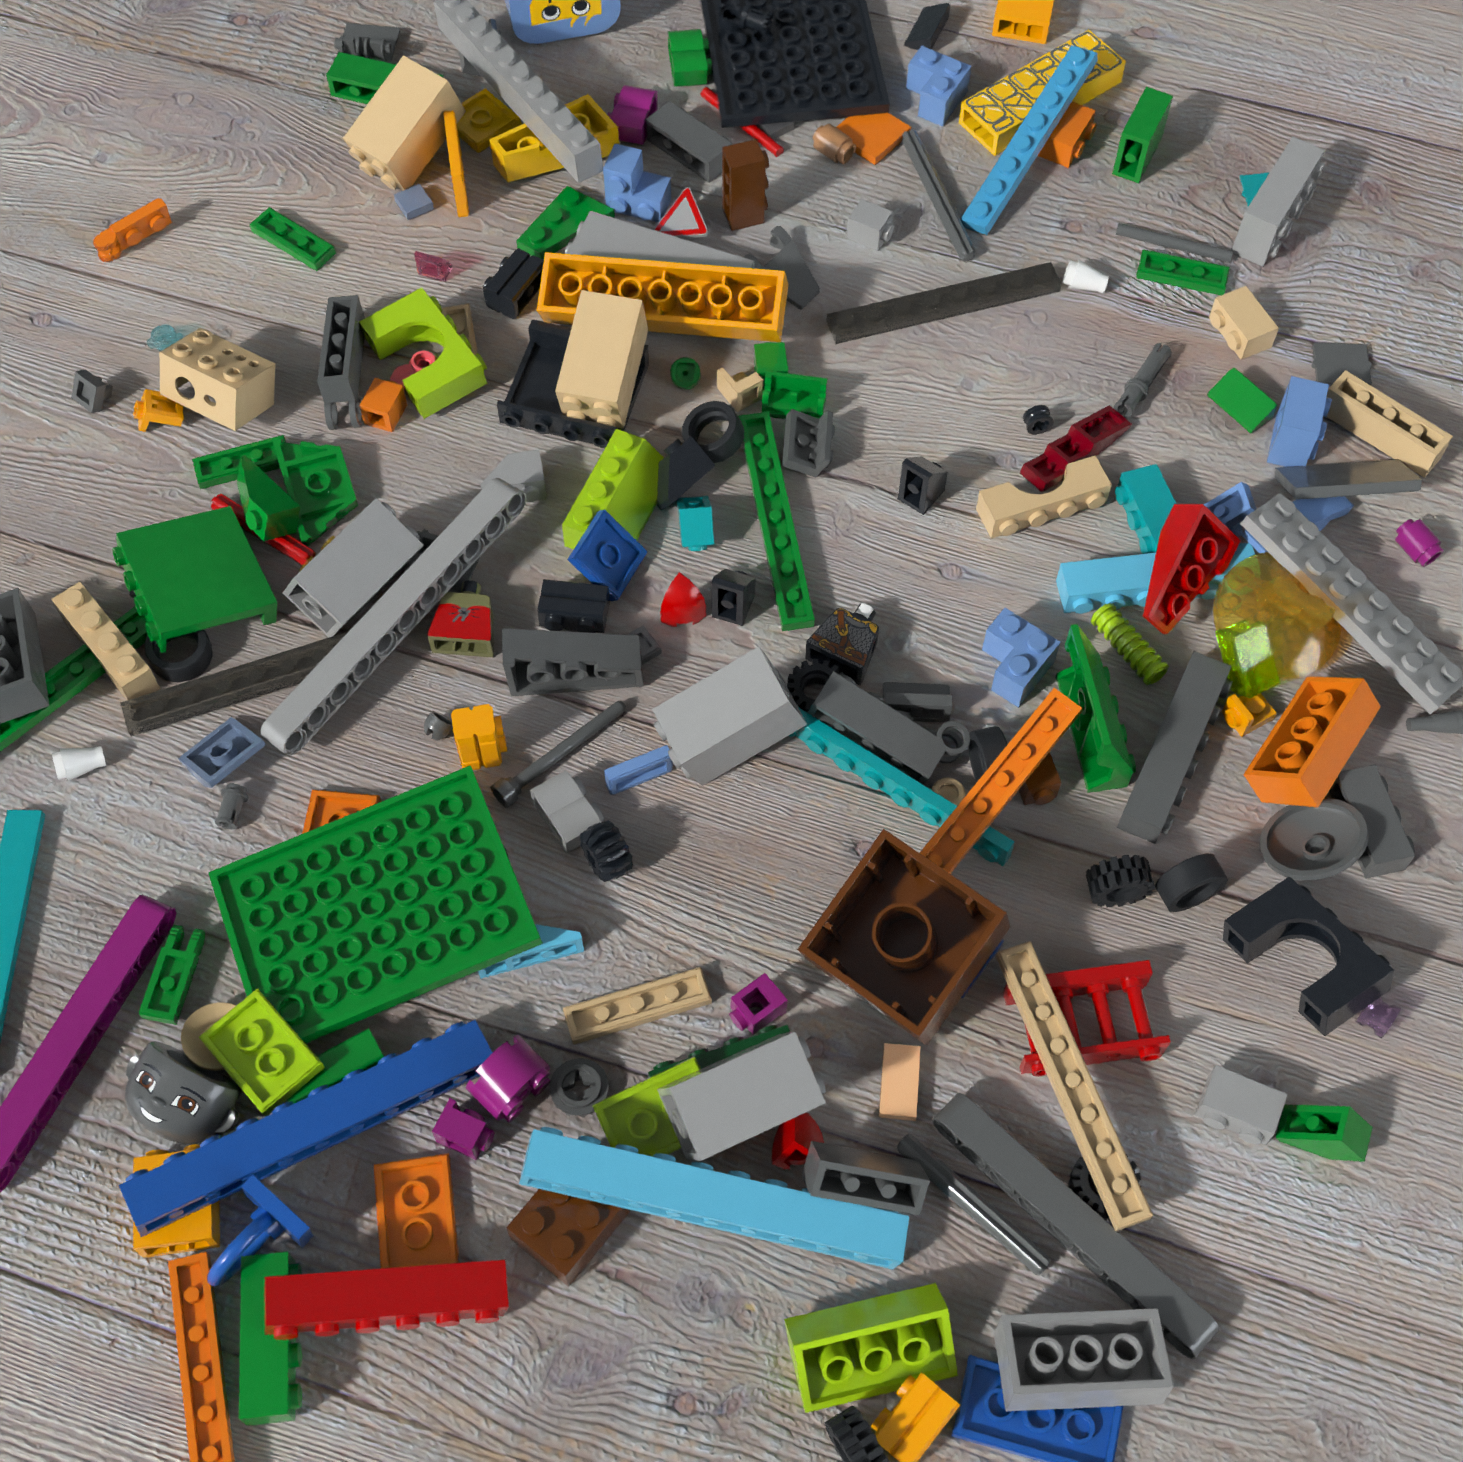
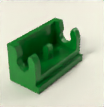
M766 371L761 412H769L770 417L786 419V415L793 409L819 419L824 414L828 378Z

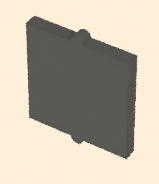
M1313 343L1314 361L1311 366L1315 368L1316 382L1331 386L1346 370L1367 384L1372 385L1370 374L1372 363L1368 359L1366 344Z

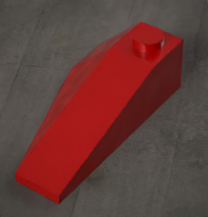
M1174 504L1160 532L1143 617L1162 634H1168L1190 610V604L1196 596L1204 594L1210 588L1208 583L1215 575H1221L1228 568L1241 541L1204 504Z

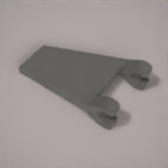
M776 226L771 230V235L773 236L769 242L773 247L782 250L764 267L752 254H746L744 258L754 260V269L785 271L788 280L786 300L802 310L820 292V288L793 239L784 228Z

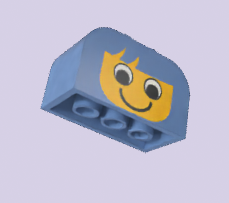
M505 0L515 35L522 41L531 44L554 42L603 32L617 21L621 10L620 0Z

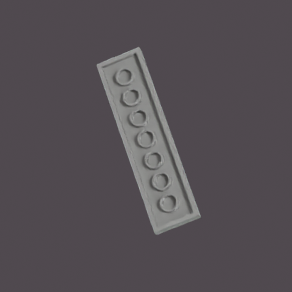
M1281 492L1247 515L1240 523L1429 714H1432L1463 685V673L1460 668L1452 663L1437 648L1436 644L1413 624L1409 617L1403 615L1390 602L1387 595L1379 591L1366 578L1365 574L1356 568L1342 554L1341 550L1333 545L1319 531L1318 527L1310 522L1295 507L1294 503Z

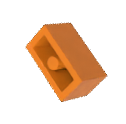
M1072 101L1038 156L1069 168L1074 158H1080L1086 139L1091 140L1095 133L1097 124L1093 122L1096 110Z

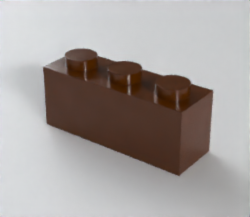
M757 139L722 147V210L731 231L763 224L764 211L768 210L765 190L769 188L765 169L769 168V159L765 150L761 151Z

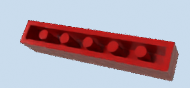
M505 1259L265 1277L264 1282L265 1335L274 1334V1339L276 1340L294 1339L299 1336L298 1332L315 1331V1336H333L339 1334V1329L356 1328L357 1333H372L379 1331L380 1326L396 1325L398 1330H411L419 1328L421 1322L436 1321V1326L449 1327L458 1325L460 1319L475 1318L476 1323L486 1324L499 1321V1316H504L509 1307Z

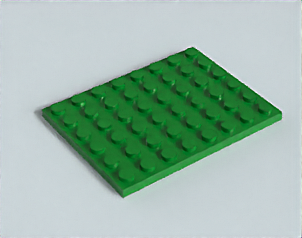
M471 765L208 872L246 996H249L258 988L305 1044L543 944Z

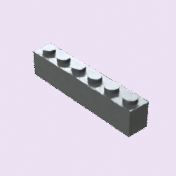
M1193 651L1117 825L1118 829L1156 844L1160 833L1168 834L1175 818L1169 812L1172 805L1179 807L1187 790L1186 787L1181 786L1184 777L1191 779L1199 762L1193 758L1196 750L1200 752L1204 750L1210 733L1204 730L1207 723L1214 726L1221 707L1216 705L1218 697L1225 699L1233 682L1227 679L1232 666Z

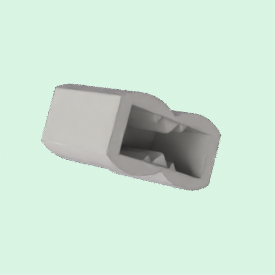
M566 770L530 790L531 800L535 808L566 853L580 846V834L586 831L588 827L604 821V816L596 803L590 804L584 797L586 790L581 780L577 776L572 778Z

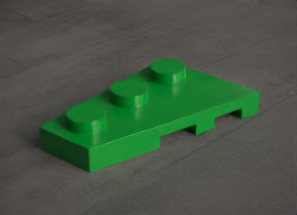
M566 186L516 240L517 248L529 253L530 256L534 255L544 260L545 252L555 253L566 247L570 239L576 237L580 222L585 221L590 211L615 218V210Z

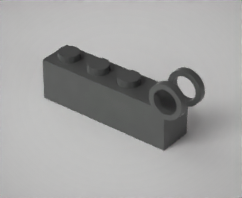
M358 295L330 297L327 302L317 383L324 400L325 420L329 430H337L338 428L336 402L349 401L350 420L354 428H361L363 423L358 393L365 337L359 321L365 319Z
M834 671L808 711V714L921 784H924L930 778L939 762L948 764L956 761L970 744L969 731L963 724L949 721L942 724L937 732L932 729H925L915 723L908 713L894 710L886 705L884 699L872 692L867 693L856 686V682L852 678L843 674L839 675ZM948 728L957 729V730L962 734V736H963V743H962V740H961V738L959 737V735H958L957 733H955V732H953V731H951V730H947V729H948ZM942 736L951 738L956 744V749L946 746ZM945 753V754L951 755V756H950V757H945V756H943V754Z

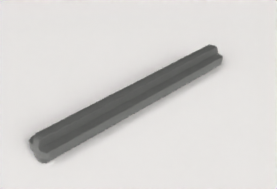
M907 1134L901 1139L897 1145V1151L903 1157L919 1161L931 1182L1035 1275H1040L1044 1272L1051 1262L1050 1257L912 1134Z

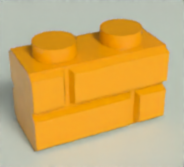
M490 704L474 706L473 710H470L469 707L454 709L451 713L462 769L470 765L472 770L481 769V766L485 768L501 766V753L508 752L501 715L494 716L493 708Z
M923 1373L917 1379L909 1375L896 1392V1395L901 1398L892 1412L885 1407L871 1425L876 1431L875 1436L878 1443L898 1462H918L960 1407L958 1402Z

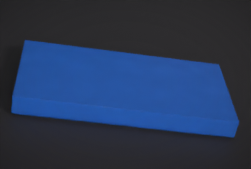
M973 1355L968 1356L958 1402L960 1407L956 1411L951 1437L1040 1462H1114L1124 1406L1006 1411L998 1362Z

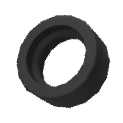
M720 401L705 402L697 406L688 414L682 426L683 440L685 441L692 436L698 443L700 432L708 424L718 420L729 422L726 433L719 440L706 445L698 444L713 463L723 462L733 456L741 447L744 439V426L731 406Z
M204 629L166 639V644L175 638L184 636L194 638L198 642L196 651L189 658L174 663L165 662L160 658L161 651L157 642H151L147 635L144 643L145 655L155 673L166 681L177 683L190 681L201 675L208 668L213 657L212 644Z
M993 726L971 731L969 734V756L976 783L1008 745L1000 727Z
M1205 853L1186 859L1169 869L1157 880L1155 888L1170 912H1180L1210 899L1226 885L1228 878L1214 854Z

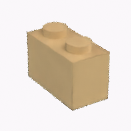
M1247 286L1216 297L1209 316L1213 327L1220 331L1226 339L1229 348L1234 350L1241 360L1272 348L1279 329Z

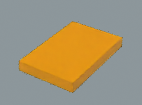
M444 111L450 170L458 217H466L469 214L456 115L453 111Z

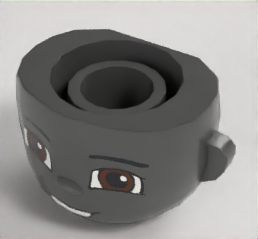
M157 1041L149 1042L140 1055L130 1058L126 1071L128 1077L125 1090L126 1107L130 1115L150 1132L164 1139L189 1145L206 1140L216 1132H226L237 1123L239 1116L233 1107L239 1098L241 1088L227 1076L218 1071L200 1068L193 1064L183 1051Z

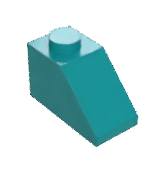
M708 495L678 498L677 509L682 547H688L689 551H703L707 549V545H714L712 506Z

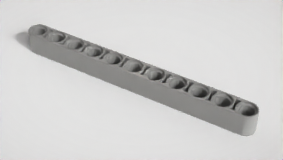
M501 478L491 480L271 713L261 727V737L288 756L298 753L522 512L527 500L526 494Z

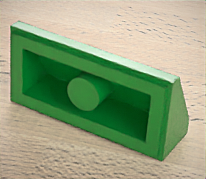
M1236 368L1229 370L1207 394L1209 398L1250 434L1270 421L1277 408V404Z

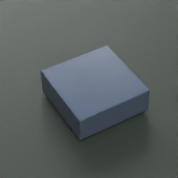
M420 183L394 194L395 202L407 220L434 209L433 202Z

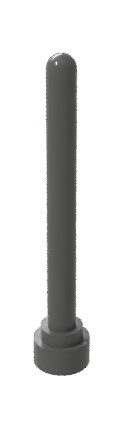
M622 701L615 702L514 778H501L491 785V791L498 802L505 808L516 802L524 786L623 714L626 710L625 703Z

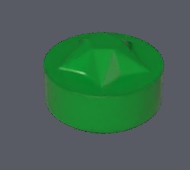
M682 357L672 364L670 376L676 387L688 390L694 388L699 383L701 371L694 359Z

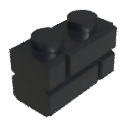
M519 248L510 257H504L498 272L493 277L489 276L484 282L483 292L487 307L498 313L502 312L503 315L513 320L516 319L540 289L544 260L534 255L530 256L529 253Z
M544 579L537 608L539 626H543L549 631L571 629L583 633H605L610 605L609 586Z

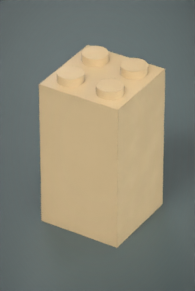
M403 55L345 134L343 140L350 148L349 154L361 163L359 168L371 177L374 175L379 176L381 181L393 190L396 187L405 190L414 184L446 140L443 112H455L456 122L458 123L466 110L448 80Z
M581 290L555 390L562 415L624 429L648 333L642 300Z

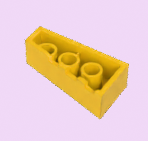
M589 94L565 104L571 113L600 143L602 158L609 156L614 143L619 144L618 126ZM525 123L489 139L493 165L507 182L564 168Z

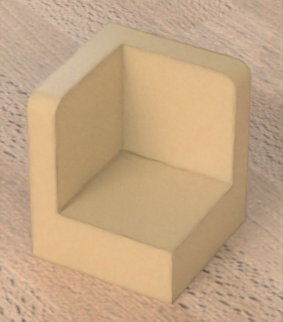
M722 367L717 370V389L736 412H739L762 400L763 379L757 372L746 376L744 372H739L731 377Z

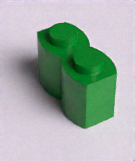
M701 29L668 31V53L674 87L707 84V75H712L711 58H706V55L709 54L708 38H703Z

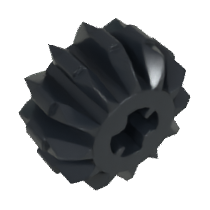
M607 820L602 823H596L580 834V846L584 851V856L589 866L593 869L594 874L600 880L606 882L618 879L632 869L633 857L629 852V846L626 844L624 836L621 835L618 827L614 826L612 822Z

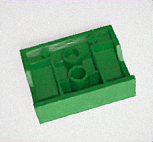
M1073 624L1070 626L1065 643V650L1070 653L1073 666L1056 673V680L1059 691L1082 707V712L1070 726V731L1087 793L1128 787L1132 774L1136 772V764L1133 754H1128L1126 748V728L1118 720L1119 705L1116 695H1111L1109 689V669L1107 666H1103L1100 654L1079 625Z

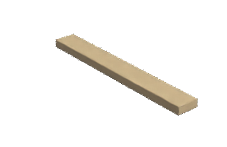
M1031 941L997 952L995 956L1115 1232L1151 1219L1153 1217L1152 1211Z

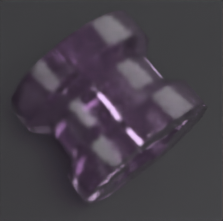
M1381 996L1364 1008L1355 1022L1361 1026L1368 1025L1374 1030V1034L1382 1039L1395 1021L1401 1008L1396 1005H1388L1383 1002Z

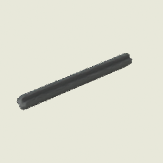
M913 129L905 131L902 134V142L960 260L964 262L972 260L975 257L974 253L976 250L917 132Z

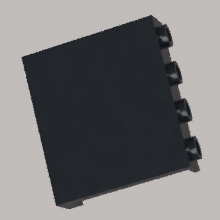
M532 319L528 327L530 341L505 401L498 400L497 402L500 423L510 427H521L534 430L540 434L556 435L570 441L577 440L605 448L616 429L625 430L649 367L648 345H644L624 429L562 415L555 390L571 328Z

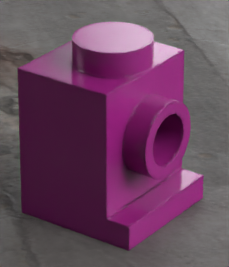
M764 973L731 997L730 1008L733 1011L729 1015L739 1030L743 1031L747 1028L754 1035L779 1015L783 1016L787 1013L788 999L768 975ZM759 1007L761 1011L754 1015L750 1009Z
M449 1098L432 1130L437 1143L474 1160H477L481 1151L486 1152L495 1135V1131L487 1127V1124L484 1122L485 1118L470 1109H465L464 1112H461L457 1101Z

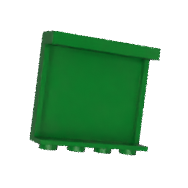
M231 506L116 533L117 547L112 548L114 560L118 567L123 566L125 570L123 572L125 585L128 591L134 590L137 612L139 616L145 615L148 637L151 642H157L161 653L166 652V639L259 615L263 625L276 623L278 602Z

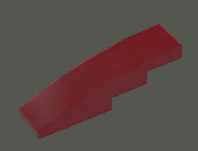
M1109 405L1072 424L1068 433L1049 443L1043 454L1024 463L1020 474L1039 491L1043 492L1063 480L1067 464L1097 456L1131 427L1132 423Z

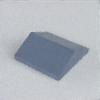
M231 717L178 759L204 787L212 788L266 744L260 737Z

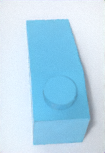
M535 924L543 944L479 970L480 979L584 952L581 933Z

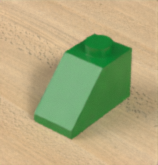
M1284 1104L1276 1139L1282 1143L1330 1160L1365 1162L1373 1127L1350 1106Z

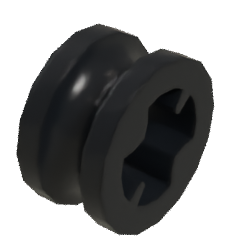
M1045 405L1034 406L1023 414L1026 429L1032 435L1042 434L1051 429L1054 424L1050 410Z

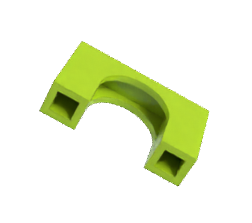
M421 287L359 321L366 342L380 360L409 344L419 341H431L444 347L436 361L402 380L409 400L423 419L487 384L484 374L487 366L479 353H472V347L463 333L459 335L456 332L457 328L452 318L448 314L444 316L441 313L442 308L436 297H429Z

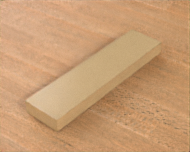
M699 967L564 1007L563 1012L572 1043L575 1045L712 1004V998L702 968Z

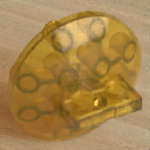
M1269 552L1259 553L1242 560L1228 571L1218 586L1214 598L1213 617L1219 639L1230 657L1241 667L1256 676L1273 681H1293L1304 678L1320 669L1329 661L1340 641L1342 626L1333 618L1335 609L1326 605L1322 598L1311 595L1306 587Z

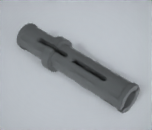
M1156 343L1134 378L1128 380L1125 384L1124 393L1114 405V409L1121 415L1128 409L1124 415L1125 418L1132 416L1139 402L1146 399L1149 393L1148 388L1166 361L1171 357L1172 351L1166 344L1158 352L1162 343Z

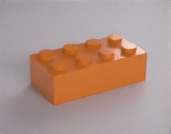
M1309 676L1305 678L1243 774L1261 802L1307 807L1320 806L1381 708L1365 679Z

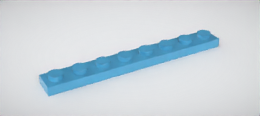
M1071 45L960 220L964 228L988 235L1097 63V52Z

